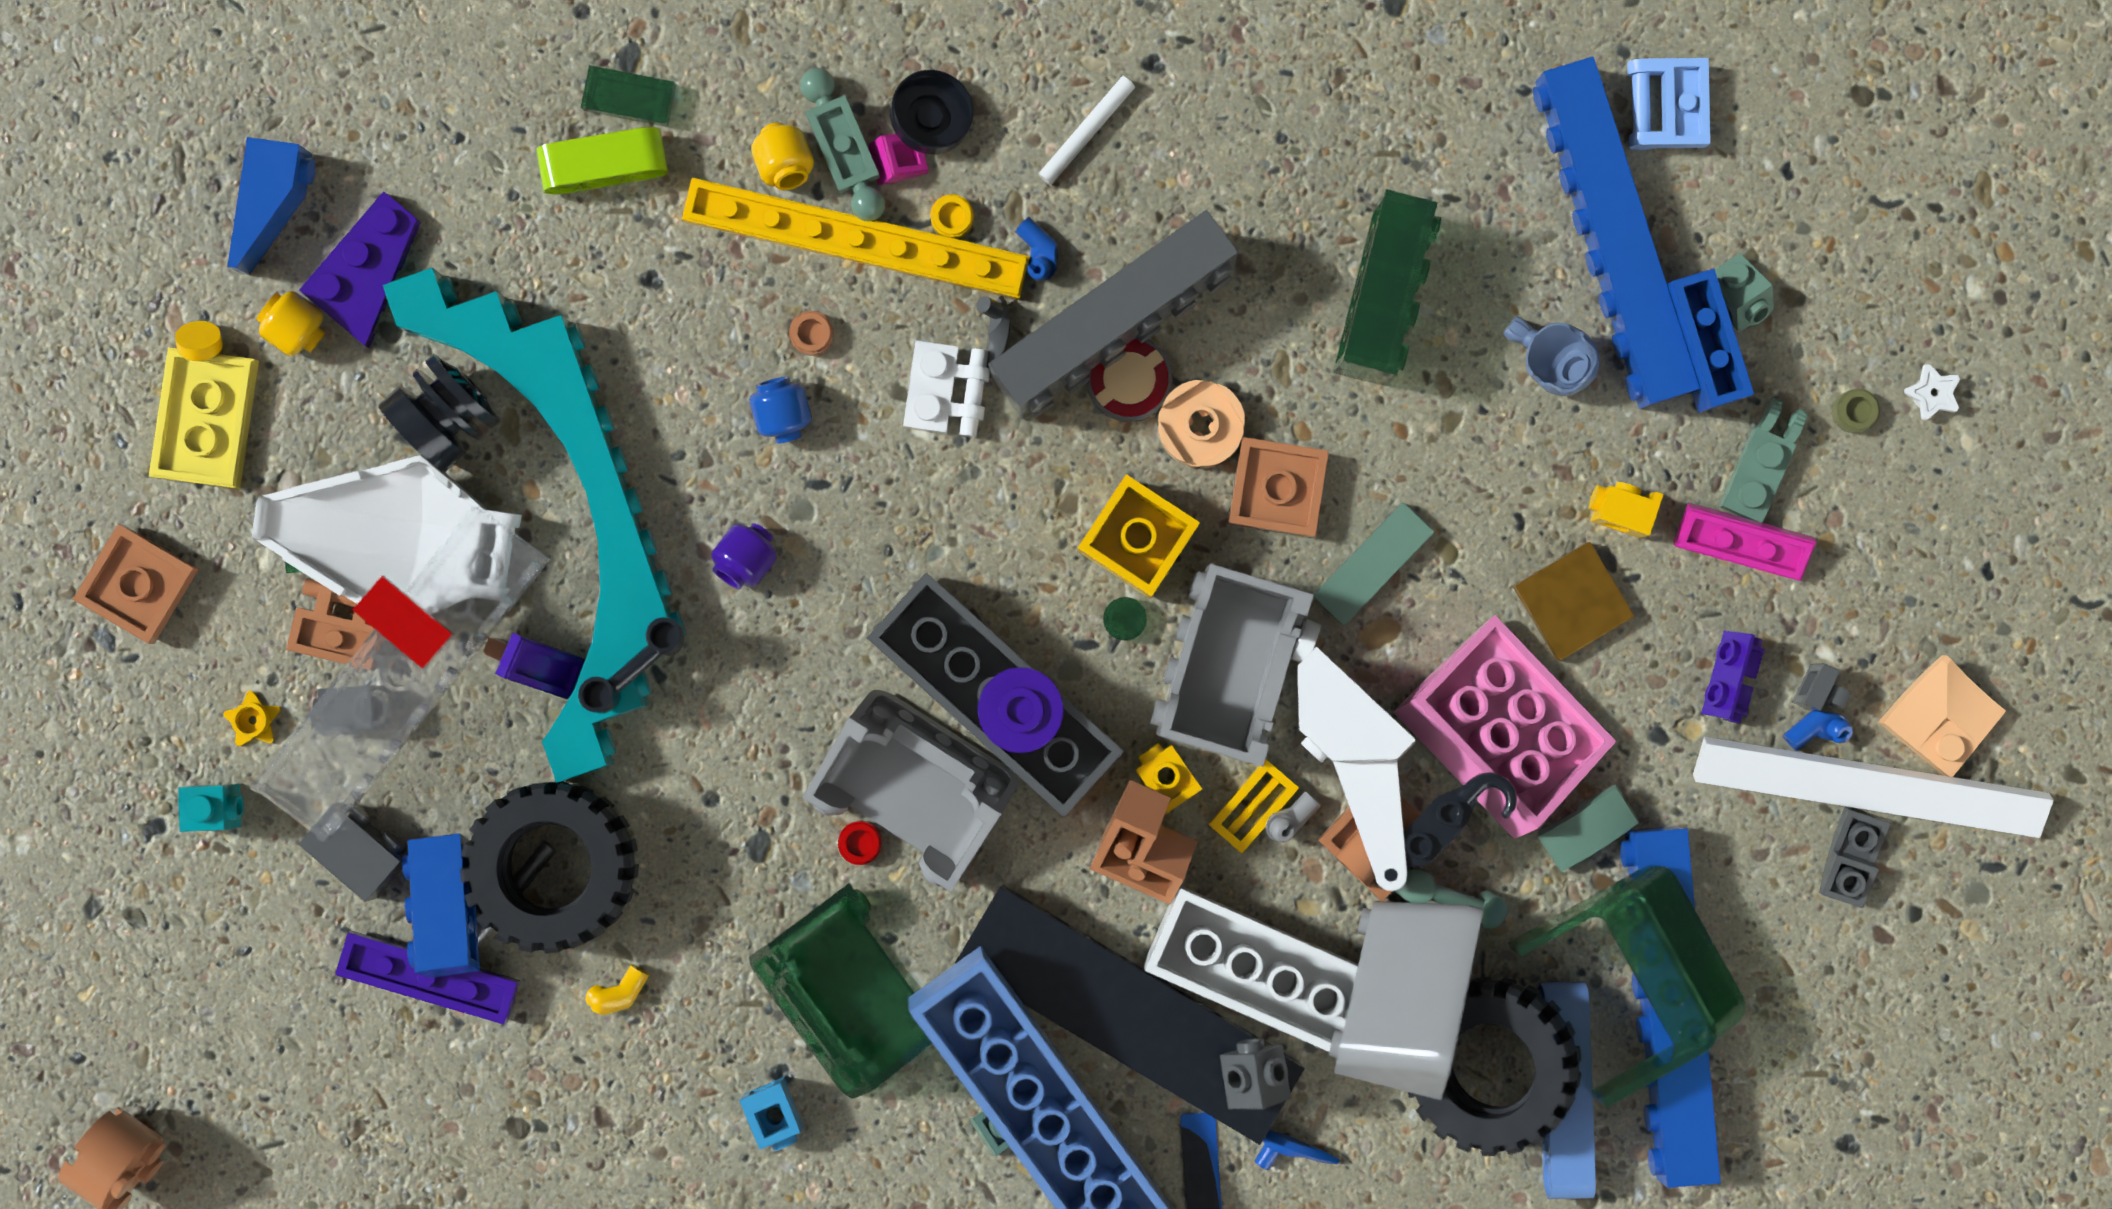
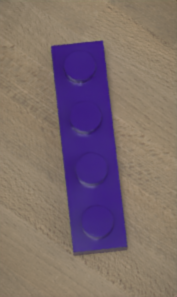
M355 931L347 933L335 975L503 1025L508 1023L520 983L518 979L481 968L477 972L426 978L415 973V967L412 968L410 966L406 946Z

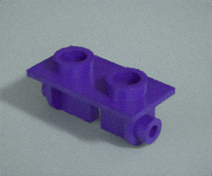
M1723 631L1721 642L1717 648L1716 661L1710 683L1705 692V701L1701 714L1723 718L1725 721L1741 724L1742 716L1747 717L1754 687L1742 684L1744 676L1753 679L1757 678L1762 656L1765 653V649L1761 648L1762 639L1756 638L1753 634Z

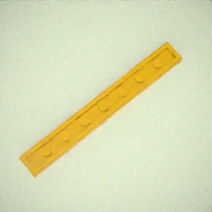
M697 178L691 179L682 220L685 223L993 295H1003V297L1019 301L1030 256L877 220L862 221L855 215Z

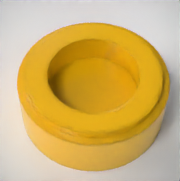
M948 194L940 197L932 206L930 213L931 223L938 235L960 239L966 236L972 229L974 213L971 204L964 197Z
M189 322L181 326L175 333L177 351L180 356L187 360H209L218 355L223 347L220 330L211 322Z

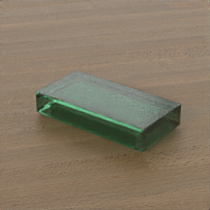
M589 65L581 108L587 112L668 127L676 84L674 81Z

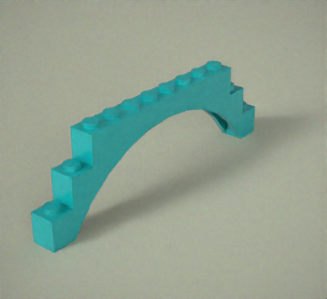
M434 268L384 284L382 286L397 327L407 333L463 351L497 371L537 408L567 450L586 491L598 540L600 594L592 643L576 687L551 729L542 740V744L556 783L565 782L613 765L614 762L611 755L616 753V746L608 729L602 730L600 723L649 706L646 696L652 692L645 672L640 674L621 691L619 704L612 711L601 714L593 713L583 708L578 698L580 686L591 677H602L608 680L648 645L646 630L649 624L657 618H670L680 624L684 636L687 633L680 613L678 611L672 612L666 596L672 594V589L664 570L657 571L652 555L658 553L653 535L649 528L642 529L637 514L643 512L639 495L634 487L628 489L623 473L629 471L625 455L620 446L613 447L609 431L614 430L611 415L606 405L599 407L594 393L595 390L600 389L598 378L592 365L585 366L580 350L586 348L582 333L577 323L571 325L562 315L517 330L516 326L522 325V320L516 304L513 300L507 301L497 291L454 306L453 303L458 301V295L449 276L444 278Z

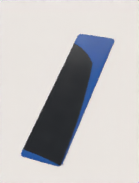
M1205 1112L1182 1114L1180 1120L1187 1209H1222L1216 1119Z

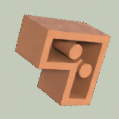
M1130 780L1104 830L1090 869L1167 904H1171L1184 881L1198 841L1161 825L1171 799L1170 797Z

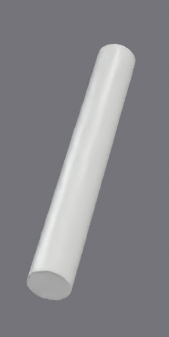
M1124 76L1117 81L1038 173L1047 184L1052 185L1133 91L1135 88L1134 84Z

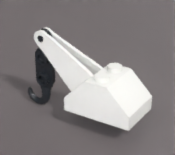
M1317 647L1298 665L1299 730L1306 736L1301 744L1321 763L1327 757L1333 761L1376 881L1381 888L1388 891L1398 890L1406 882L1407 871L1411 866H1424L1431 863L1466 827L1477 798L1486 789L1497 788L1502 791L1506 799L1502 817L1509 818L1517 803L1514 786L1503 775L1486 772L1471 778L1465 785L1438 796L1403 832L1397 762L1415 744V739Z

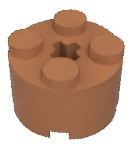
M116 1107L115 1114L111 1111L105 1113L73 1148L79 1152L73 1166L67 1161L64 1162L58 1174V1182L97 1209H124L132 1198L130 1192L139 1181L149 1182L160 1169L163 1161L158 1157L164 1150L166 1143L159 1134L122 1108Z

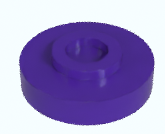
M1012 668L997 674L986 684L978 703V717L984 733L995 745L1010 752L1025 753L1043 747L1055 736L1062 722L1063 703L1057 687L1047 676L1030 668Z

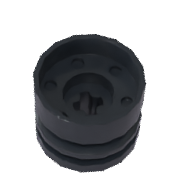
M433 353L425 362L437 377L435 380H432L427 374L417 368L412 374L422 389L418 396L399 385L378 406L386 419L407 442L439 470L446 472L466 453L462 442L456 436L460 430L480 440L484 436L483 432L472 419L476 416L490 428H493L500 420L480 388L458 367L445 362Z

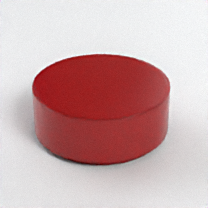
M862 820L854 821L841 831L838 838V849L842 857L849 863L865 865L872 862L879 855L883 843L882 836L878 828L872 823Z

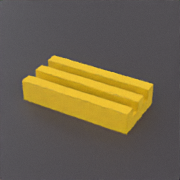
M1265 759L1263 767L1258 766L1208 825L1242 854L1265 828L1270 815L1280 811L1299 787ZM1268 772L1272 776L1270 780L1226 829L1222 825L1223 821L1264 774ZM1279 783L1282 784L1285 789L1240 840L1237 839L1234 834Z

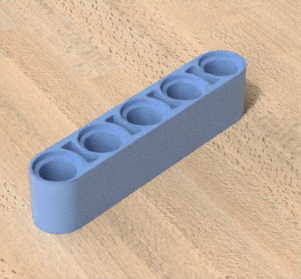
M1585 981L1539 983L1538 990L1541 991L1539 996L1548 1003L1553 1000L1562 1009L1559 1014L1565 1022L1570 1021L1575 1031L1573 1036L1575 1045L1580 1046L1582 1060L1579 1063V1071L1582 1072L1580 1086L1575 1094V1100L1558 1127L1552 1130L1542 1141L1543 1180L1546 1197L1548 1199L1594 1198L1596 1175L1588 988Z

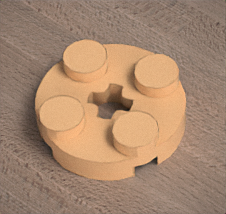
M1204 380L1189 381L1175 388L1166 397L1158 415V435L1164 449L1176 461L1190 468L1212 467L1224 462L1236 451L1244 434L1245 415L1238 398L1227 387L1212 382H1204ZM1198 412L1201 417L1209 415L1212 418L1213 422L1208 426L1211 433L1203 436L1200 431L1193 433L1190 430V426L1194 423L1191 417L1193 414Z

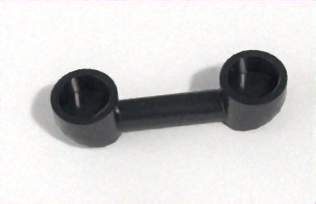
M667 617L657 618L652 621L646 630L648 645L608 680L602 677H591L582 683L579 688L578 698L583 708L598 714L612 711L620 702L621 691L662 655L672 656L681 650L684 644V632L680 624Z

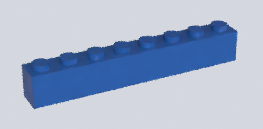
M1594 56L1544 71L1535 82L1536 87L1533 88L1534 101L1540 113L1545 112L1549 128L1546 129L1547 142L1553 154L1558 153L1563 168L1559 171L1560 183L1565 194H1571L1576 209L1572 212L1574 227L1579 236L1584 235L1589 250L1585 254L1586 264L1591 276H1597L1602 293H1599V304L1604 317L1611 319L1615 334L1612 335L1613 349L1618 359H1624L1628 376L1625 377V385L1628 395L1632 401L1637 400L1639 409L1690 394L1700 389Z
M1670 826L1629 830L1625 833V841L1620 842V858L1623 867H1628L1629 885L1624 886V902L1627 911H1632L1633 928L1628 930V945L1630 953L1636 955L1637 972L1632 974V989L1635 998L1640 999L1641 1016L1636 1018V1032L1639 1042L1644 1043L1646 1060L1640 1062V1076L1643 1086L1648 1087L1650 1104L1644 1106V1119L1647 1130L1652 1131L1654 1148L1648 1150L1650 1172L1667 1188L1721 1184L1688 828Z

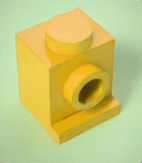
M1616 482L1615 487L1596 485L1588 506L1590 510H1593L1590 522L1636 538L1650 536L1664 494L1655 491L1643 497L1640 496L1641 488L1623 482Z
M1157 743L1137 757L1142 764L1136 767L1135 771L1146 787H1150L1171 798L1165 814L1202 790L1172 745H1168L1163 749L1160 743ZM1164 767H1169L1174 771V780L1169 784H1162L1158 779V773Z

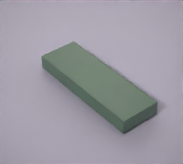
M1404 502L1400 503L1314 593L1313 599L1342 627L1345 626L1424 544L1434 531Z

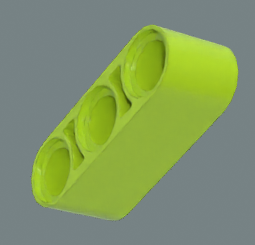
M642 127L544 144L536 148L543 193L549 195L567 194L659 178L668 174L661 129L657 127Z

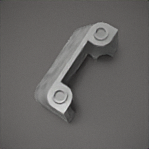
M872 690L847 720L802 798L810 802L817 811L824 815H841L849 807L865 815L923 852L919 865L924 877L930 883L942 886L951 892L1018 787V780L1015 774L1005 765L901 699L886 691Z
M1374 901L1372 910L1363 908L1357 933L1365 935V940L1343 1031L1334 1029L1329 1056L1337 1058L1335 1074L1441 1100L1457 1040L1483 915L1482 908L1462 904Z

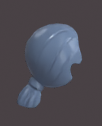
M1517 316L1510 322L1503 333L1508 340L1523 343V346L1527 348L1526 368L1529 375L1545 391L1558 396L1574 395L1587 388L1597 376L1600 359L1595 343L1585 332L1570 324L1552 323L1537 331L1532 329L1524 319Z

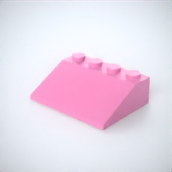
M1496 615L1484 623L1436 668L1393 712L1462 785H1465L1476 775L1486 772L1501 774L1510 780L1516 790L1517 803L1515 810L1509 818L1502 817L1506 799L1501 790L1488 788L1481 793L1477 801L1514 839L1537 830L1616 742Z

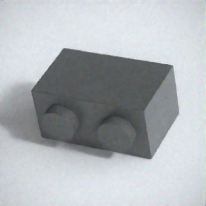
M357 803L332 804L298 845L364 902L377 899L403 869L402 858L405 854L403 852L405 845L389 831L385 830L381 833L370 823L372 816Z

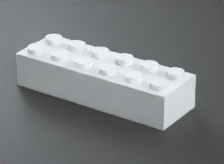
M1180 886L1171 904H1169L1143 963L1145 971L1328 1052L1330 1051L1334 1029L1344 1030L1359 965Z

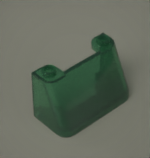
M848 883L750 955L749 962L757 978L835 1085L846 1096L854 1099L874 1091L929 1047L932 1042L909 1012L908 998L914 994V991L865 926L870 921L869 911L871 910L869 900L860 890L854 889Z

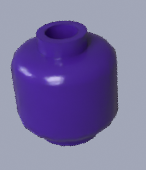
M752 523L750 527L741 524L733 525L712 550L711 557L715 564L712 568L713 572L722 581L735 589L740 590L743 586L755 587L777 559L776 550L771 544L773 536L756 523Z

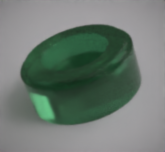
M1120 597L1108 604L1103 614L1105 630L1110 636L1121 641H1128L1138 637L1143 632L1147 622L1144 607L1140 602L1130 597Z

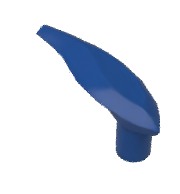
M1268 1131L1263 1140L1265 1144L1254 1160L1258 1166L1265 1170H1270L1279 1153L1288 1157L1307 1158L1327 1164H1339L1340 1159L1323 1150L1274 1131Z

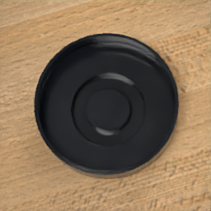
M921 70L910 74L902 80L895 90L889 110L890 122L898 138L911 149L925 154H941L957 147L967 135L974 114L972 99L964 85L952 75L938 70Z

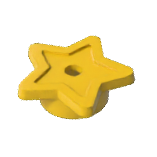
M248 691L243 703L235 709L225 711L223 716L231 723L232 728L236 732L235 744L237 746H242L254 738L266 743H272L274 735L271 723L279 715L281 708L279 706L263 705L255 692ZM251 716L256 717L257 721L255 724L250 723L249 719Z

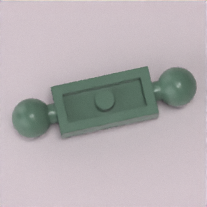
M812 68L804 73L800 81V90L803 96L808 101L816 103L817 106L805 111L840 195L853 190L854 195L851 199V209L854 215L862 221H875L882 216L886 205L882 193L869 185V182L880 178L878 170L846 96L843 95L833 100L831 97L835 88L833 77L822 68Z

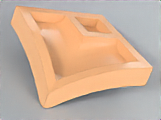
M1941 655L1910 685L1878 723L1941 775L1953 777L2006 710L1982 691L1950 657Z

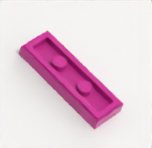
M1689 502L1673 540L1674 546L1798 581L1802 580L1817 543L1813 536Z

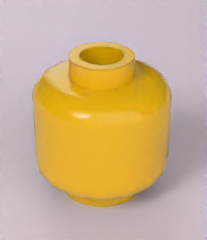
M780 122L768 124L761 130L751 145L752 157L760 178L766 185L776 187L779 190H791L801 186L806 182L808 175L814 167V158L805 134L796 126L784 125Z
M288 291L283 295L276 292L256 318V321L261 323L259 335L287 356H295L302 349L311 353L326 334L325 331L319 328L323 322V312L294 291Z

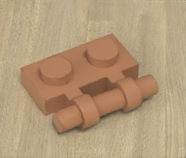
M307 578L304 582L302 593L303 595L317 598L314 611L296 607L286 650L376 671L384 637L355 612L352 620L331 615L335 603L355 607L357 604L344 595L339 596L316 580Z

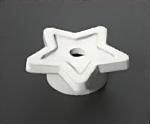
M1925 364L1922 368L1920 380L1916 384L1905 388L1904 393L1911 397L1916 406L1920 408L1922 420H1928L1938 410L1955 413L1958 411L1959 406L1953 391L1960 377L1958 375L1941 376L1931 365ZM1933 388L1938 391L1937 396L1931 395Z

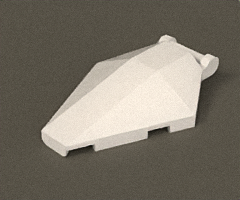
M422 455L259 496L255 508L252 539L283 557L282 560L339 596L344 595L356 604L381 576H386L432 615L471 597L509 601L511 588L507 587L511 553L515 528H520L522 515L487 509L449 475L439 470ZM489 524L498 525L490 581L489 584L480 583L483 574Z

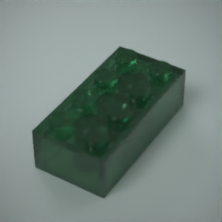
M1386 189L1374 206L1332 373L1383 386L1391 377H1396L1399 370L1403 371L1409 353V345L1403 344L1404 336L1407 335L1409 328H1414L1420 308V302L1413 301L1414 296L1418 292L1420 285L1424 286L1431 264L1430 259L1424 258L1425 252L1428 251L1431 242L1435 243L1441 225L1442 217L1435 216L1438 202Z

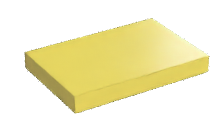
M168 347L149 477L240 489L259 365L258 360L218 354L209 360L191 361L180 356L176 348Z

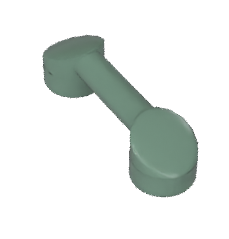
M1411 866L1407 871L1406 882L1400 889L1395 890L1401 897L1412 903H1427L1431 900L1440 904H1462L1482 908L1481 926L1486 929L1497 928L1507 916V902L1497 893L1482 891L1473 897L1436 884L1433 877L1420 866Z

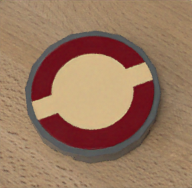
M1135 338L1126 344L1127 346L1123 349L1126 354L1119 361L1106 369L1099 363L1088 374L1091 379L1087 382V391L1094 405L1107 417L1122 422L1142 421L1156 414L1163 406L1173 384L1171 365L1164 351L1151 340L1140 344L1138 339Z

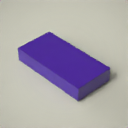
M512 633L495 674L504 679L568 700L576 687L585 659Z

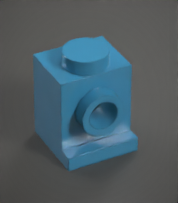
M785 1076L744 1093L739 1100L759 1150L771 1145L773 1151H778L798 1141L796 1134L801 1133L804 1127L788 1089ZM772 1107L779 1108L783 1112V1119L779 1122L770 1120L768 1110Z

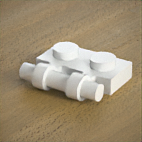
M915 340L903 427L947 434L949 417L961 419L959 435L976 437L978 422L983 421L985 407L981 406L984 383L989 382L990 368H987L989 351L971 349L969 365L957 364L958 346ZM955 379L967 380L964 403L961 404L951 402Z

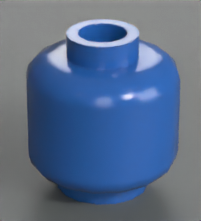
M789 376L778 377L757 384V391L750 396L749 404L758 433L764 437L775 436L776 443L778 444L802 437L800 429L806 427L812 420L803 385L798 382H791Z

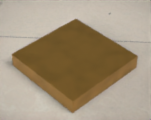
M1590 541L1512 586L1557 661L1564 659L1634 617V614Z

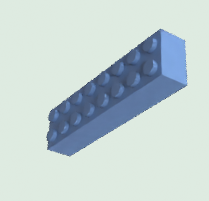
M981 946L908 998L909 1012L1056 1209H1174Z

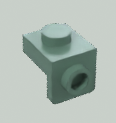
M1741 253L1715 269L1726 307L1732 313L1733 327L1738 332H1742L1751 325L1760 324L1770 315L1774 309L1773 285Z

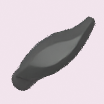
M1003 295L997 300L983 296L977 302V310L990 318L987 340L989 351L987 368H989L988 363L1004 353L1009 338L1010 311Z

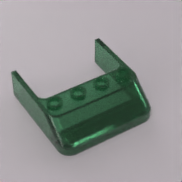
M1659 865L1642 867L1508 942L1512 951L1523 956L1592 917H1599L1606 923L1673 1043L1668 1048L1591 1090L1590 1092L1594 1099L1606 1108L1707 1052L1740 1022L1746 1009L1745 999L1678 878L1671 870Z

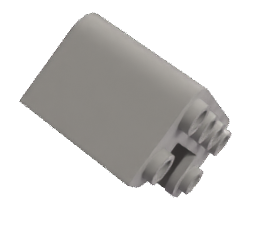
M1209 564L1204 572L1198 571L1195 573L1188 594L1189 599L1195 600L1190 617L1182 615L1175 640L1182 642L1178 659L1169 658L1163 682L1170 684L1166 700L1157 699L1150 724L1158 726L1156 735L1263 767L1269 745L1266 744L1268 736L1265 735V732H1271L1272 719L1296 639L1299 638L1301 629L1296 627L1301 625L1304 616H1308L1314 594L1213 564Z

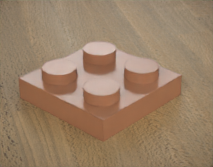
M1242 437L1228 524L1311 538L1316 537L1329 451Z
M117 524L73 600L144 642L155 644L199 568L129 527Z

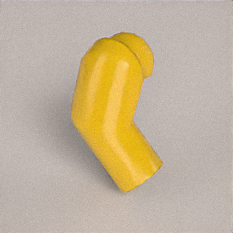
M631 964L618 986L608 988L599 985L592 986L586 993V1003L594 1013L599 1015H607L628 1009L633 1005L650 974L643 968Z

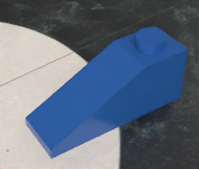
M247 137L227 267L240 274L251 275L306 197L307 185L313 183L315 161L312 159V153L300 144Z

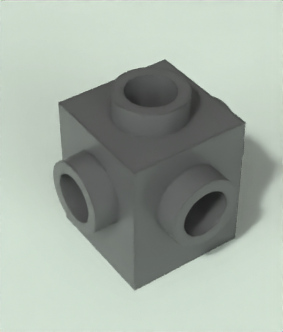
M1261 1038L1248 1039L1237 1042V1050L1220 1055L1228 1109H1265L1291 1099L1283 1045H1264V1041Z

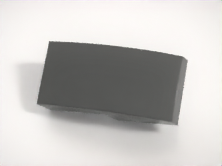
M1844 807L1827 856L1819 890L1821 895L1860 908L1864 907L1879 870L1875 861L1891 825L1887 819L1852 807Z

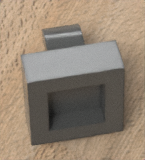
M1825 663L1810 664L1792 703L1806 710H1821L1824 704L1835 709L1837 706L1844 709L1851 692L1834 684L1840 673L1839 670Z

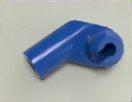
M1029 216L1018 226L1015 233L1031 247L1030 264H1028L1027 269L1029 275L1038 281L1048 280L1057 269L1058 244Z
M1813 710L1785 732L1783 738L1791 748L1799 751L1814 737L1834 740L1836 743H1845L1851 738L1853 727L1841 714Z

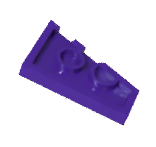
M383 191L299 291L364 346L370 348L375 336L373 332L381 312H385L388 304L382 285L393 282L398 271L402 270L421 222Z

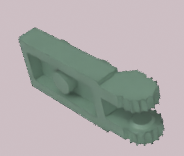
M1774 397L1770 399L1757 427L1753 428L1750 432L1719 503V508L1737 516L1763 523L1797 446L1794 442L1801 434L1808 412L1797 408L1789 417L1782 437L1770 433V430L1781 413L1783 401Z

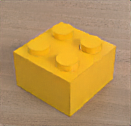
M1126 474L1078 546L1077 552L1150 599L1200 522Z

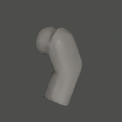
M1304 792L1290 808L1270 815L1265 826L1267 835L1272 840L1281 843L1289 841L1321 807L1320 804L1307 792Z

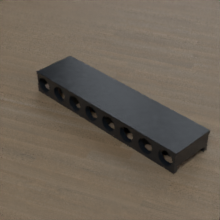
M1005 885L999 887L955 964L981 946L1024 1005L1261 1145L1286 1101L1265 1109H1228L1220 1055L1237 1050V1042L1260 1037L1156 975L1145 971L1141 966ZM1263 1040L1264 1045H1271L1270 1043ZM1284 1052L1291 1094L1305 1067L1297 1059Z

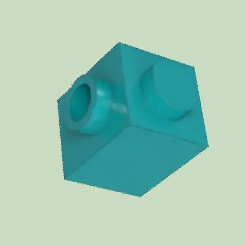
M240 784L178 787L179 832L228 830L241 827L244 802L240 794Z

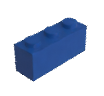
M1713 268L1668 283L1670 296L1700 389L1692 392L1698 413L1754 395L1715 269Z
M461 833L407 840L408 853L404 854L402 858L403 873L405 879L410 880L411 897L405 899V914L408 923L412 924L413 941H409L407 946L408 961L412 968L415 967V973L426 978L480 971L476 906L468 907L464 895L470 893L468 883L461 882L460 869L466 867L467 857L461 856L463 844L470 840Z

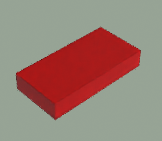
M381 576L352 609L353 612L422 669L426 668L454 635V633L386 576Z

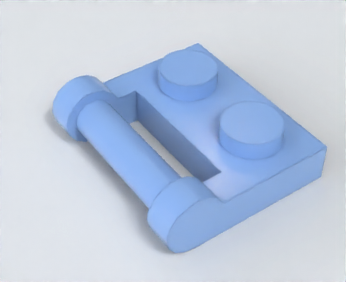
M1643 58L1628 61L1627 70L1628 77H1632L1633 133L1629 134V149L1706 148L1709 146V58ZM1650 76H1661L1662 131L1651 132Z

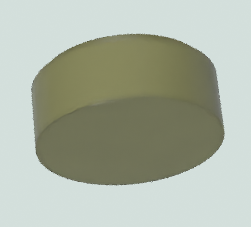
M1852 389L1837 397L1832 407V416L1836 425L1843 431L1860 433L1872 428L1876 424L1880 416V405L1877 398L1871 392L1865 389Z

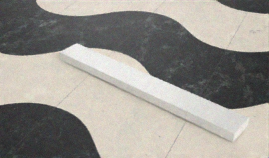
M1709 737L1703 738L1693 772L1695 782L2037 838L2041 837L2054 801L2051 795L2046 792Z

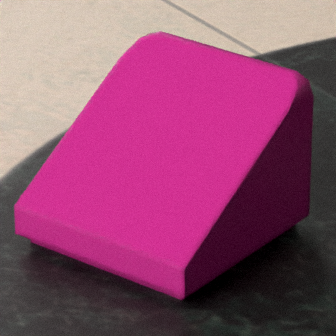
M896 134L881 135L868 145L869 152L880 176L879 179H876L879 186L929 173L925 154L905 145Z

